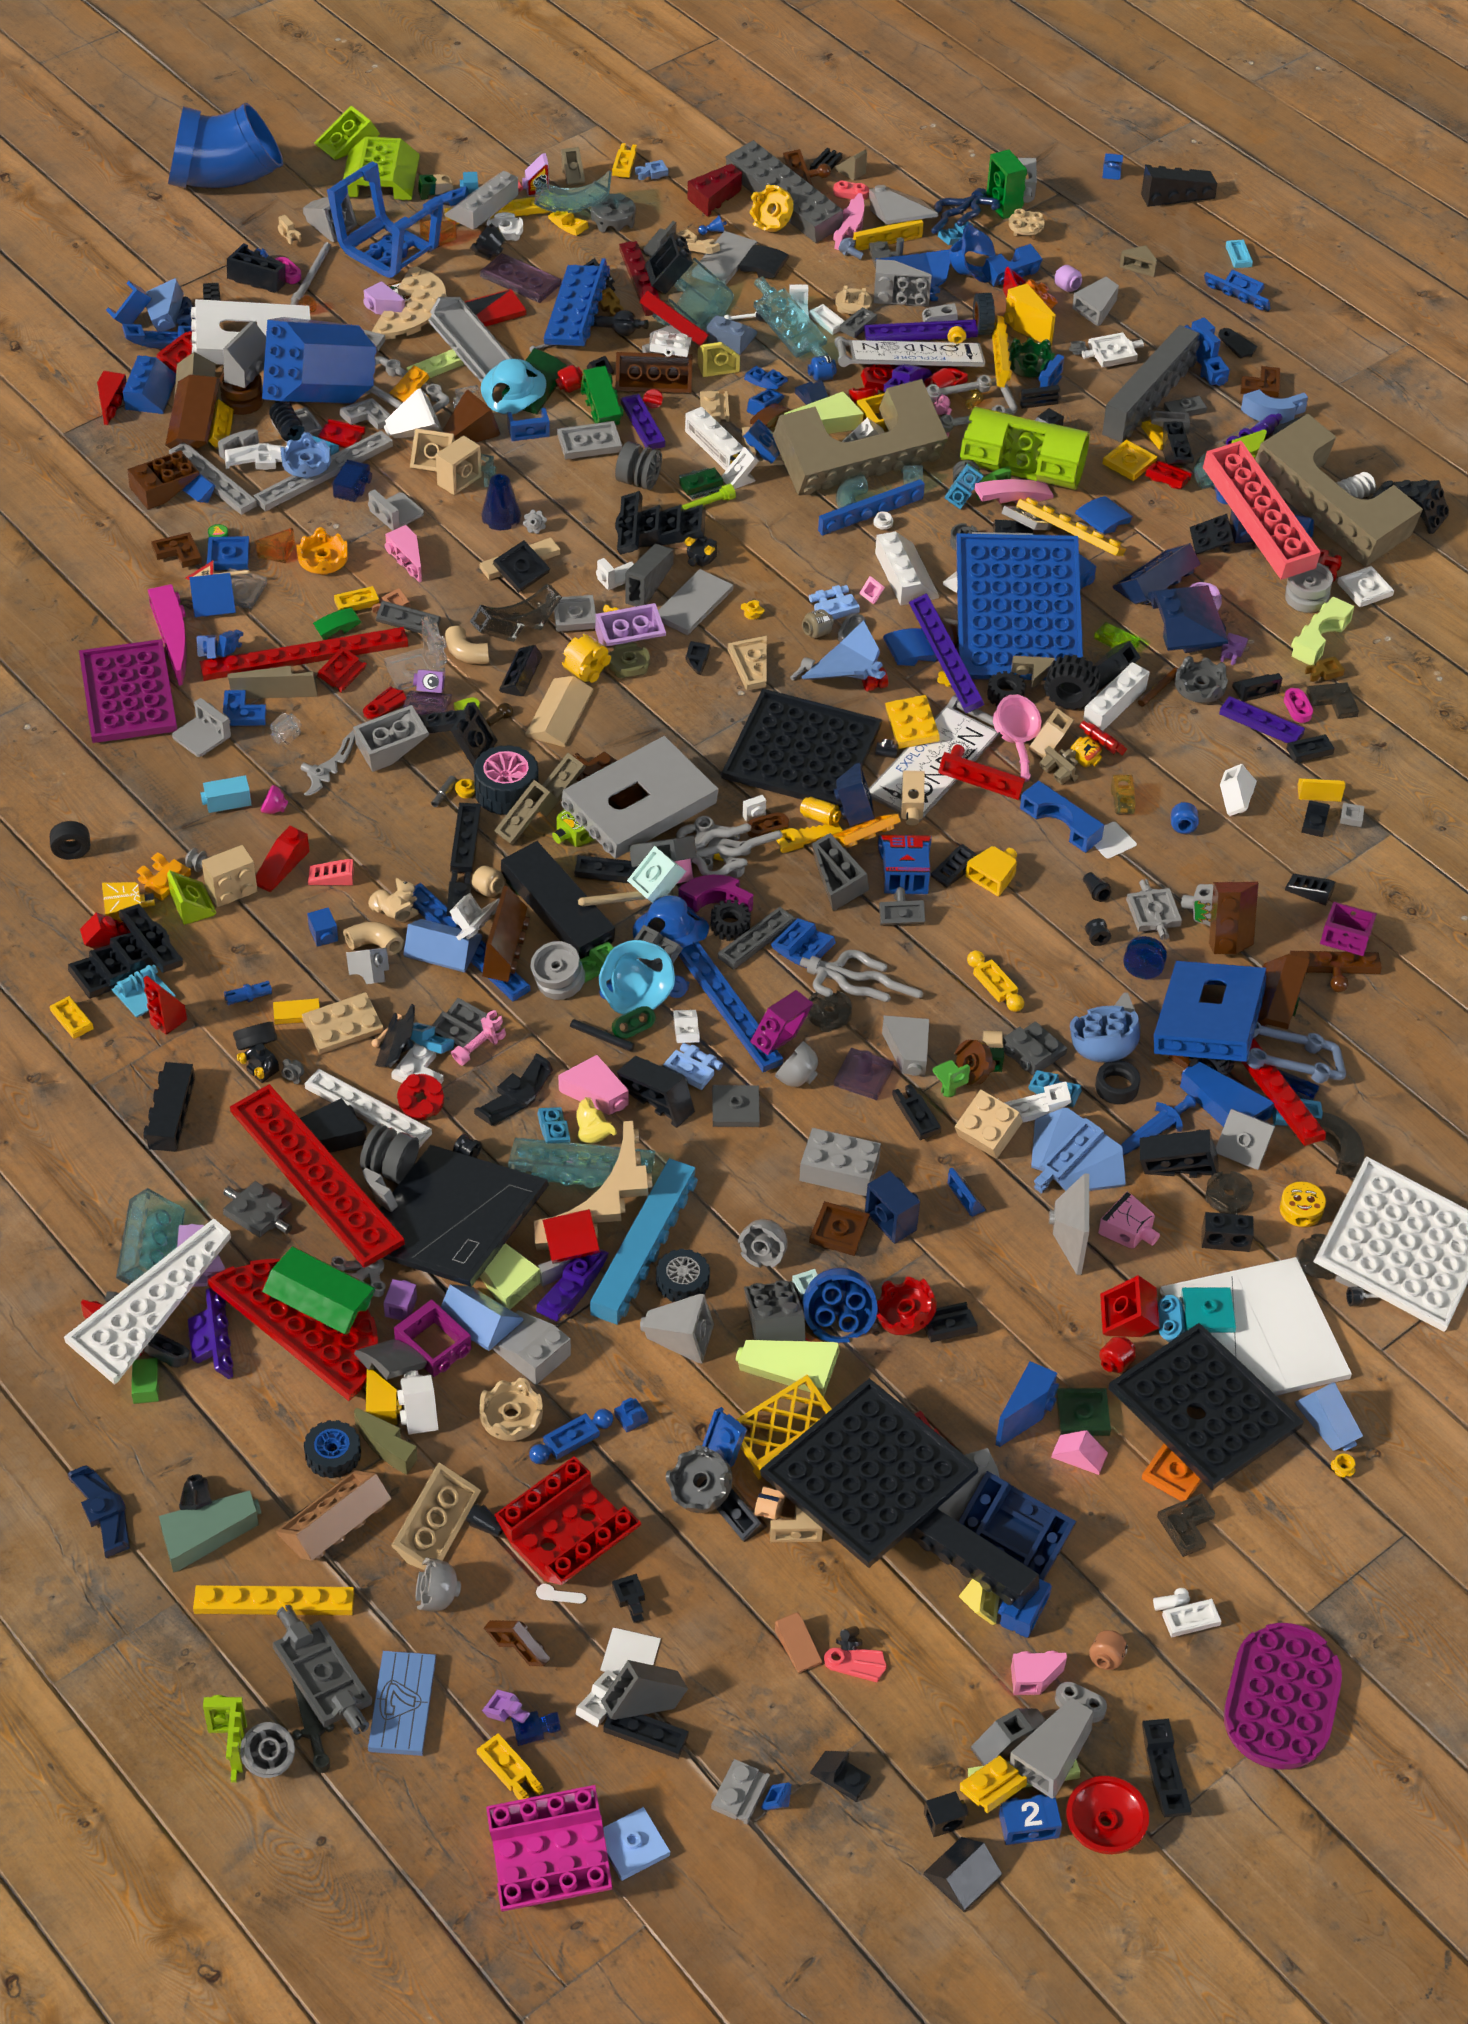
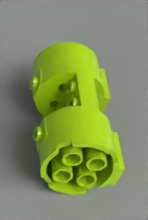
M976 406L973 408L969 417V421L972 422L969 423L962 440L961 460L973 461L979 468L989 471H996L1008 466L1012 476L1073 490L1078 488L1088 454L1090 432L1030 420Z

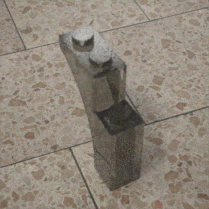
M545 584L529 598L511 606L497 608L480 605L470 622L481 634L514 642L524 626L541 630L562 599V596L552 585Z

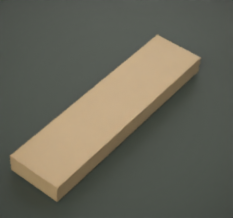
M551 537L529 545L543 561L560 555V548ZM498 557L480 563V569L488 580L502 576L493 565V561Z

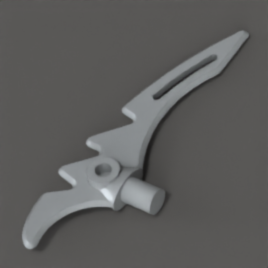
M354 730L342 740L339 751L330 760L320 765L315 764L312 766L305 762L301 765V770L306 772L307 776L311 779V787L304 795H312L323 787L321 781H330L329 772L334 774L338 772L337 762L344 763L355 741ZM347 740H350L347 749L345 750L344 754L341 755L345 749Z

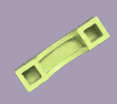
M1332 597L1328 603L1325 602L1320 612L1314 614L1310 624L1304 626L1301 635L1294 638L1291 644L1293 648L1291 657L1306 664L1315 665L1323 655L1326 642L1321 634L1330 631L1342 632L1351 622L1354 606L1335 597Z

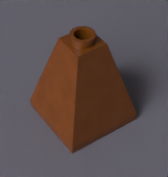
M469 390L465 391L442 430L444 433L454 434V441L464 435L475 443L501 435L492 409Z

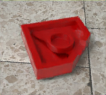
M872 364L871 367L864 368L861 373L864 387L872 389L877 387L878 390L884 391V384L892 378V370L895 369V365Z

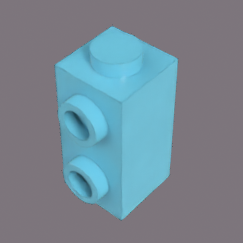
M246 775L203 783L204 792H200L202 805H207L209 813L251 806L250 790Z

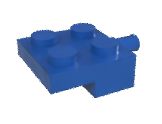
M1205 317L1193 321L1191 328L1189 325L1184 326L1199 333L1198 341L1200 345L1196 351L1197 362L1201 366L1203 360L1218 357L1221 340L1214 335L1215 327Z

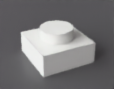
M763 795L743 801V818L746 822L766 815V799Z

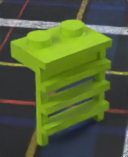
M223 1695L204 1697L203 1710L208 1733H228L226 1759L230 1760L231 1782H237V1772H243L240 1747L245 1736L244 1728H247L243 1698L226 1697Z

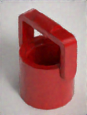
M946 366L926 378L924 385L926 388L931 384L944 388L965 384L968 382V374Z

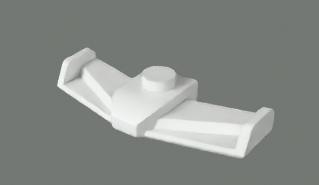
M258 443L256 445L225 450L226 469L230 468V466L255 462L256 469H276V462H282L280 448H286V446Z

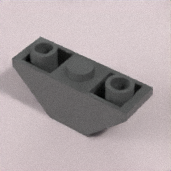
M694 836L629 845L632 867L639 866L654 846L674 862L697 857Z
M1017 1708L996 1720L971 1746V1750L983 1766L999 1755L1006 1759L1010 1757L1011 1751L1046 1720L1037 1708Z

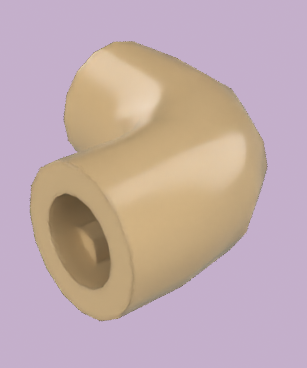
M451 626L446 630V643L450 653L455 658L468 664H489L488 643L475 644L466 640V631L460 626Z
M363 922L343 930L345 941L351 950L363 945L375 944L381 948H387V955H395L404 946L403 938L395 930L379 922Z

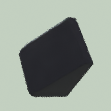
M606 356L593 360L587 365V369L606 366L608 373H614Z

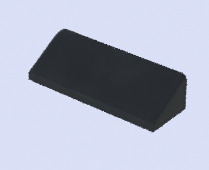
M536 645L518 649L500 686V692L515 696L525 695L542 659V654Z
M707 1478L698 1486V1488H701L706 1485ZM732 1484L727 1499L716 1509L742 1541L745 1542L763 1531L767 1525L760 1516L755 1515V1510Z

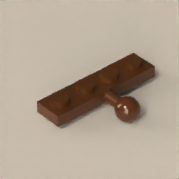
M800 149L783 153L786 166L812 186L811 177L827 178L831 174V168L828 164H821L817 169L808 171Z
M1290 951V955L1310 959L1307 973H1333L1330 986L1332 990L1338 993L1344 992L1348 988V980L1342 973L1381 974L1382 966L1379 952H1365L1364 956L1347 951Z

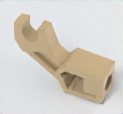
M688 229L675 233V235L682 236L687 240L690 251L706 254L720 251V244H715L714 239L697 240V235Z

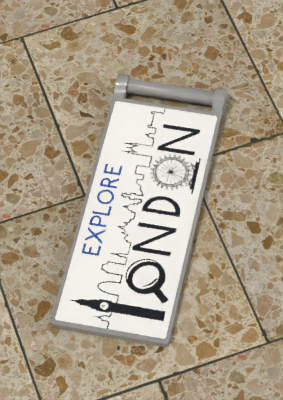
M842 336L836 337L834 341L835 346L838 348V363L841 367H846L849 364L985 367L986 363L980 343L955 344L953 342L847 340ZM850 345L852 358L846 355V346Z
M954 695L948 705L934 718L940 741L907 747L871 785L869 790L872 799L901 814L903 770L925 771L924 818L957 782V779L938 773L944 752L950 753L953 746L959 744L965 749L962 758L975 762L1001 733H997L995 729L955 710L958 708L964 711L957 696ZM979 709L968 712V714L994 726L993 716Z

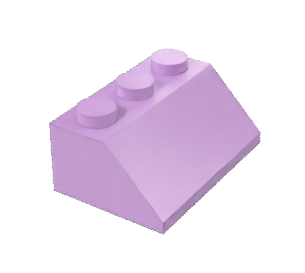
M655 603L596 614L595 631L599 642L606 647L666 636V631Z

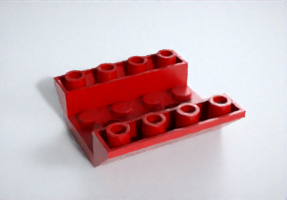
M575 1456L495 1513L499 1525L517 1553L546 1582L563 1585L641 1526V1522L625 1506L617 1510L591 1484V1472ZM586 1513L595 1516L591 1521H585L581 1517ZM553 1543L556 1547L549 1551L544 1550L542 1545Z

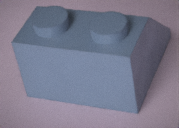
M716 315L707 325V343L722 342L740 355L755 338L757 331L739 322Z

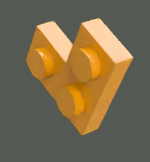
M413 365L389 393L392 397L404 403L430 377L425 371Z

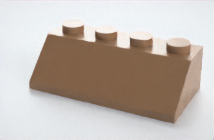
M355 1470L275 1532L301 1559L315 1561L326 1554L325 1550L331 1545H337L342 1542L349 1531L363 1526L366 1522L365 1519L371 1514H377L386 1507L385 1503L391 1500V1497L376 1473Z

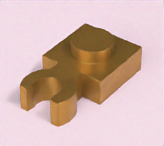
M611 288L602 291V300L599 301L598 305L603 312L609 310V316L614 317L615 312L624 310L620 305L619 298Z
M1334 656L1319 660L1316 665H1308L1305 669V674L1312 673L1310 676L1311 682L1317 681L1319 677H1323L1326 681L1344 676L1345 669Z

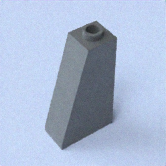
M654 544L625 573L626 604L635 607L648 604L673 566L674 549Z

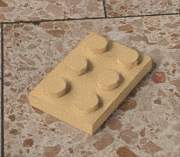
M366 992L302 1014V1020L319 1054L384 1031L383 1025Z

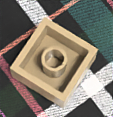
M463 435L443 450H440L436 454L437 485L455 495L482 477L480 445Z
M243 845L202 860L205 887L216 907L229 904L257 892L254 862Z
M980 1089L955 1125V1129L960 1138L997 1159L1023 1121L1019 1111Z

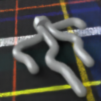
M693 824L681 827L676 833V838L693 833L696 827ZM743 824L730 829H712L706 832L700 841L695 844L697 857L691 858V863H695L703 876L712 874L727 875L733 870L745 867L748 863L747 860L741 858L725 864L720 870L710 871L703 857L718 853L731 857L741 856L755 846L782 838L783 834L781 831H774L749 839L737 848H730L724 845L706 847L713 838H729L749 832L751 825Z
M846 950L835 962H825L815 956H812L810 959L802 957L800 961V966L806 967L807 973L817 974L813 981V988L817 993L826 997H830L833 994L832 989L822 985L826 977L836 981L849 994L869 996L884 1002L891 1000V996L888 993L870 987L853 986L845 978L854 981L877 980L891 990L918 999L923 996L921 990L893 981L881 972H854L842 968L848 959L854 958L860 960L864 965L881 972H885L888 969L885 963L874 960L859 950Z

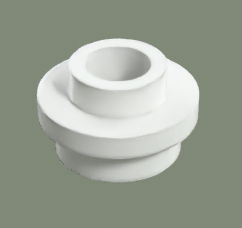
M879 512L875 516L873 523L877 528L886 530L893 526V518L888 512Z

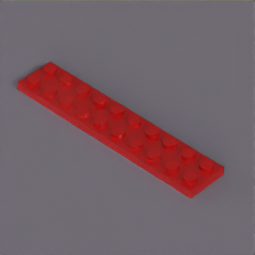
M270 1084L230 1106V1112L364 1269L405 1244L402 1235Z

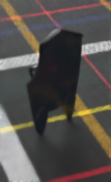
M410 1005L404 1019L397 1021V1013L393 1014L376 1064H374L375 1066L390 1068L400 1058L401 1053L413 1048V1042L409 1038L412 1036L415 1005Z

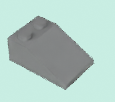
M412 705L353 727L356 745L372 772L394 764L429 736V732Z
M518 1310L516 1314L523 1317V1322L495 1345L492 1350L537 1385L571 1356V1338L555 1325Z

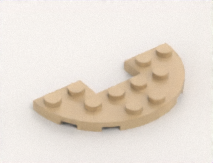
M410 267L397 288L399 295L411 296L402 312L383 311L371 332L384 334L385 340L395 339V335L406 333L408 336L421 331V327L425 324H430L428 321L432 315L430 311L437 298L447 297L445 286L438 276L427 270L420 269V267Z

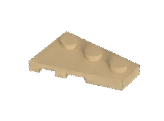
M767 636L728 643L727 650L746 691L766 687Z

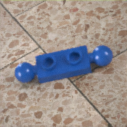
M599 1409L591 1420L585 1413L543 1436L545 1445L536 1444L530 1449L529 1457L531 1461L535 1464H543L548 1460L551 1453L558 1460L600 1436L598 1428L606 1429L612 1425L613 1414L608 1409Z

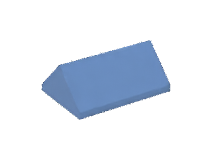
M420 919L408 924L403 955L407 958L465 973L483 936L477 933L468 940L466 937L458 940L456 936L462 929Z
M450 1284L440 1307L471 1335L472 1341L488 1351L523 1322V1317L470 1286Z

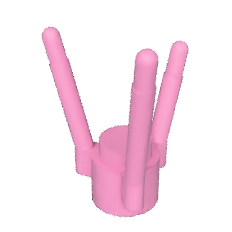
M941 394L933 404L938 415H950L952 411L949 408L950 399Z

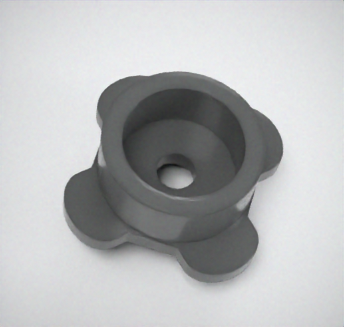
M283 1060L282 1076L285 1079L292 1080L294 1084H299L301 1082L300 1077L304 1074L303 1065L298 1060Z

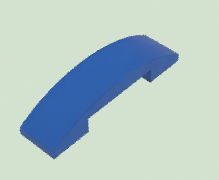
M122 324L127 340L144 347L164 349L179 336L191 331V326H178V332L143 331L141 324Z

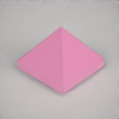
M869 576L860 594L875 604L885 587Z

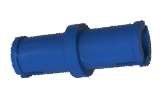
M269 980L254 985L245 984L242 988L224 991L226 1004L229 1006L246 1000L251 1002L254 998L272 995Z

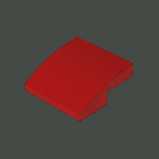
M590 1209L542 1220L552 1264L600 1253Z

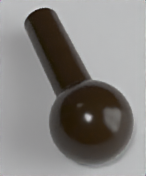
M508 703L500 704L497 712L486 719L489 727L502 718H510L513 715L512 706Z

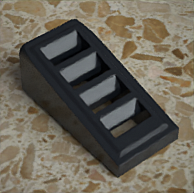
M961 844L931 873V877L947 888L966 874L967 862L977 856V854L964 844ZM943 872L948 874L950 877L948 878L947 876H945Z
M1293 873L1285 887V891L1326 906L1334 891L1336 881Z

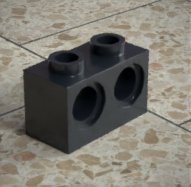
M1205 1212L1201 1228L1202 1248L1250 1252L1254 1236L1253 1216Z

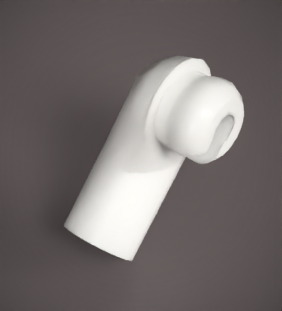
M1178 1588L1174 1592L1175 1595L1153 1598L1155 1611L1188 1605L1190 1602L1188 1590Z

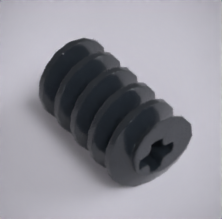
M289 401L275 402L270 408L269 415L281 437L287 442L289 440H299L305 430Z

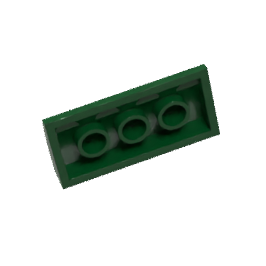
M534 348L525 361L544 375L546 389L541 398L524 408L523 411L537 415L558 386L555 381L558 379V371L567 367V365L556 357ZM526 369L528 377L537 376L532 371ZM508 385L505 387V389H504L503 392H502V398H503V397L509 392V390H510V387H509Z

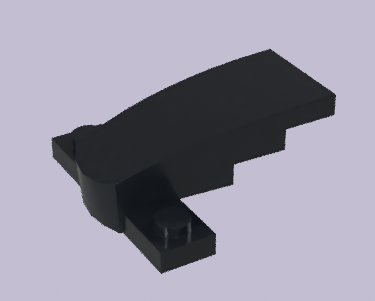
M640 491L621 496L620 513L615 522V529L618 533L617 550L620 555L638 550L639 547H652L654 544L669 545L685 542L688 537L693 539L704 537L706 509L703 504L684 510L682 505L662 510L661 506L658 505L642 511L643 496Z
M140 904L119 910V918L131 933L110 938V945L90 950L88 958L68 964L69 973L89 999L112 991L118 981L128 978L131 974L135 977L134 973L136 971L140 973V970L146 968L147 965L158 966L162 973L183 966V959L171 945L167 931L160 924L153 921Z

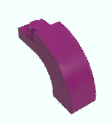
M704 875L689 880L678 889V897H681L687 903V906L696 913L705 905L720 903V901L727 903V900L730 899L731 903H734V900H737L739 905L744 903L745 907L749 908V912L753 910V894L739 888L740 880L730 876Z

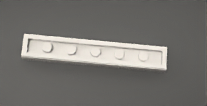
M320 1069L305 1082V1089L331 1103L342 1098L347 1105L350 1104L353 1107L357 1117L374 1126L381 1123L388 1128H394L397 1134L405 1132L419 1139V1148L432 1135V1129Z

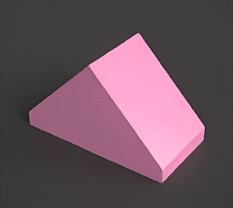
M1085 1430L1060 1435L1051 1458L1099 1475L1108 1452Z

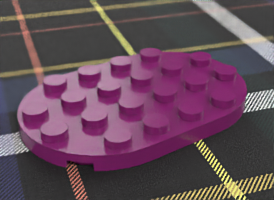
M1273 1623L1266 1625L1265 1628L1255 1633H1250L1241 1643L1235 1659L1224 1706V1725L1232 1743L1248 1759L1268 1768L1294 1769L1307 1765L1323 1752L1332 1731L1342 1682V1670L1339 1659L1327 1646V1641L1306 1627L1292 1623Z

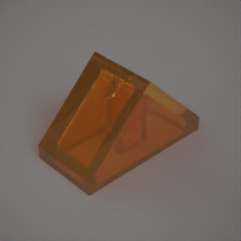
M421 219L420 236L429 242L431 220ZM441 221L438 247L457 239L456 222Z
M293 528L255 540L258 558L286 563L295 547Z

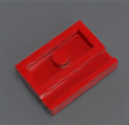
M328 419V423L325 424L318 438L337 444L339 447L347 448L361 441L362 435L365 434V427Z
M1156 460V463L1147 468L1145 476L1150 477L1155 482L1169 484L1171 488L1181 489L1191 480L1192 473Z
M342 646L318 671L317 676L332 687H337L339 692L342 693L366 668L367 663L359 661L357 656Z

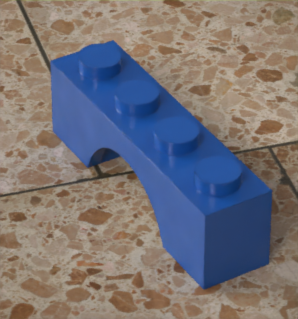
M1037 781L1022 793L1021 810L1035 819L1052 817L1066 823L1071 830L1069 842L1086 853L1102 840L1104 824L1040 781Z

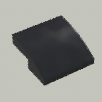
M753 245L739 264L741 272H757L758 278H775L789 256L787 253L772 247Z

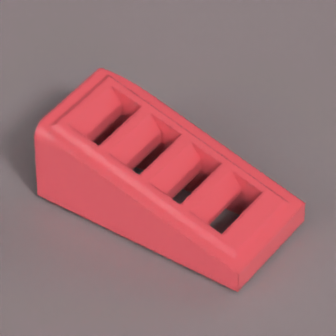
M353 859L310 866L308 885H353ZM315 873H320V876L315 877Z

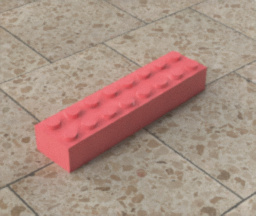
M1238 441L1207 451L1203 469L1279 578L1283 580L1316 569L1321 553L1244 443Z

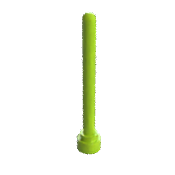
M729 483L722 486L719 492L684 504L682 507L686 510L702 504L704 506L720 499L729 501L736 498V492L733 485Z

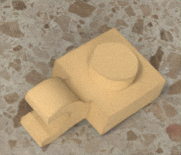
M286 215L279 216V233L291 245L294 239L300 242L301 233L294 229L293 222Z

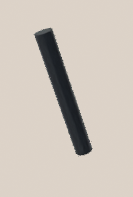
M573 1019L570 1023V1027L627 1051L632 1052L635 1044L578 1020Z

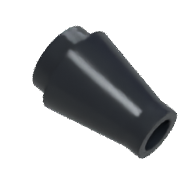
M1089 872L1083 877V882L1086 884L1093 900L1104 902L1111 896L1110 884L1097 877L1094 873Z
M476 1503L467 1515L466 1521L470 1523V1527L494 1535L497 1538L502 1534L503 1530L495 1515L484 1504L481 1506Z

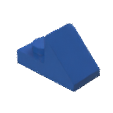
M1105 154L1102 176L1104 179H1120L1123 155Z

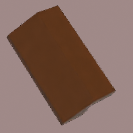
M188 375L178 381L165 446L172 449L184 442L196 450L208 443L220 382L218 377Z
M1287 954L1263 964V967L1266 968V989L1257 1020L1261 1026L1267 1027V1025L1288 1030L1310 959Z

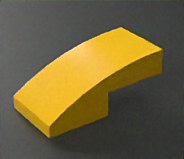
M559 208L548 215V218L555 225L576 236L589 228L588 221L575 218L573 211Z

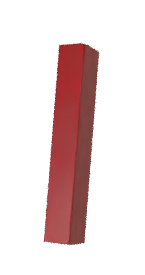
M646 291L641 298L640 303L682 334L692 337V341L699 346L708 337L706 332L651 292Z

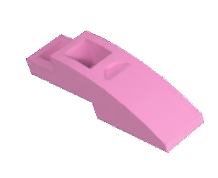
M858 193L854 199H851L847 209L843 210L844 221L839 230L835 231L833 237L835 249L839 250L840 242L843 239L853 238L854 232L862 231L864 199L861 193Z

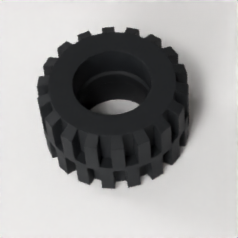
M1064 655V658L1060 656L1056 661L1052 662L1044 685L1045 694L1058 707L1062 706L1066 710L1068 708L1071 710H1076L1077 708L1082 710L1096 696L1100 683V672H1098L1096 666H1093V662L1087 661L1084 657Z

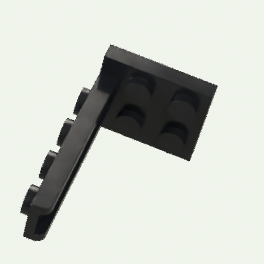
M475 702L467 703L464 710L418 714L429 734L451 731L473 768L480 754L490 748H494L498 741Z

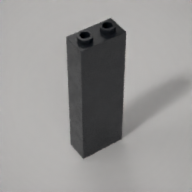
M538 841L501 860V872L504 878L560 941L571 944L577 950L580 959L589 956L590 950L606 942L610 944L614 942V925L596 905L580 906L578 904V900L581 897H587V895Z

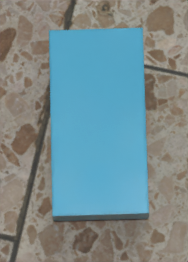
M1226 241V249L1234 268L1252 267L1253 261L1245 241Z

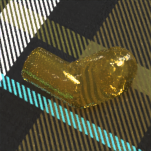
M978 389L969 390L972 397L965 402L968 409L974 408L983 401V392H980Z

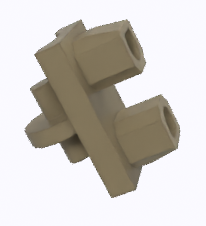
M1048 746L1045 749L1046 756L1039 762L1041 768L1049 773L1056 767L1058 770L1053 775L1061 785L1069 779L1073 782L1077 780L1078 776L1075 774V765L1078 763L1075 759L1076 751L1073 749H1068L1067 751L1061 749L1057 753Z

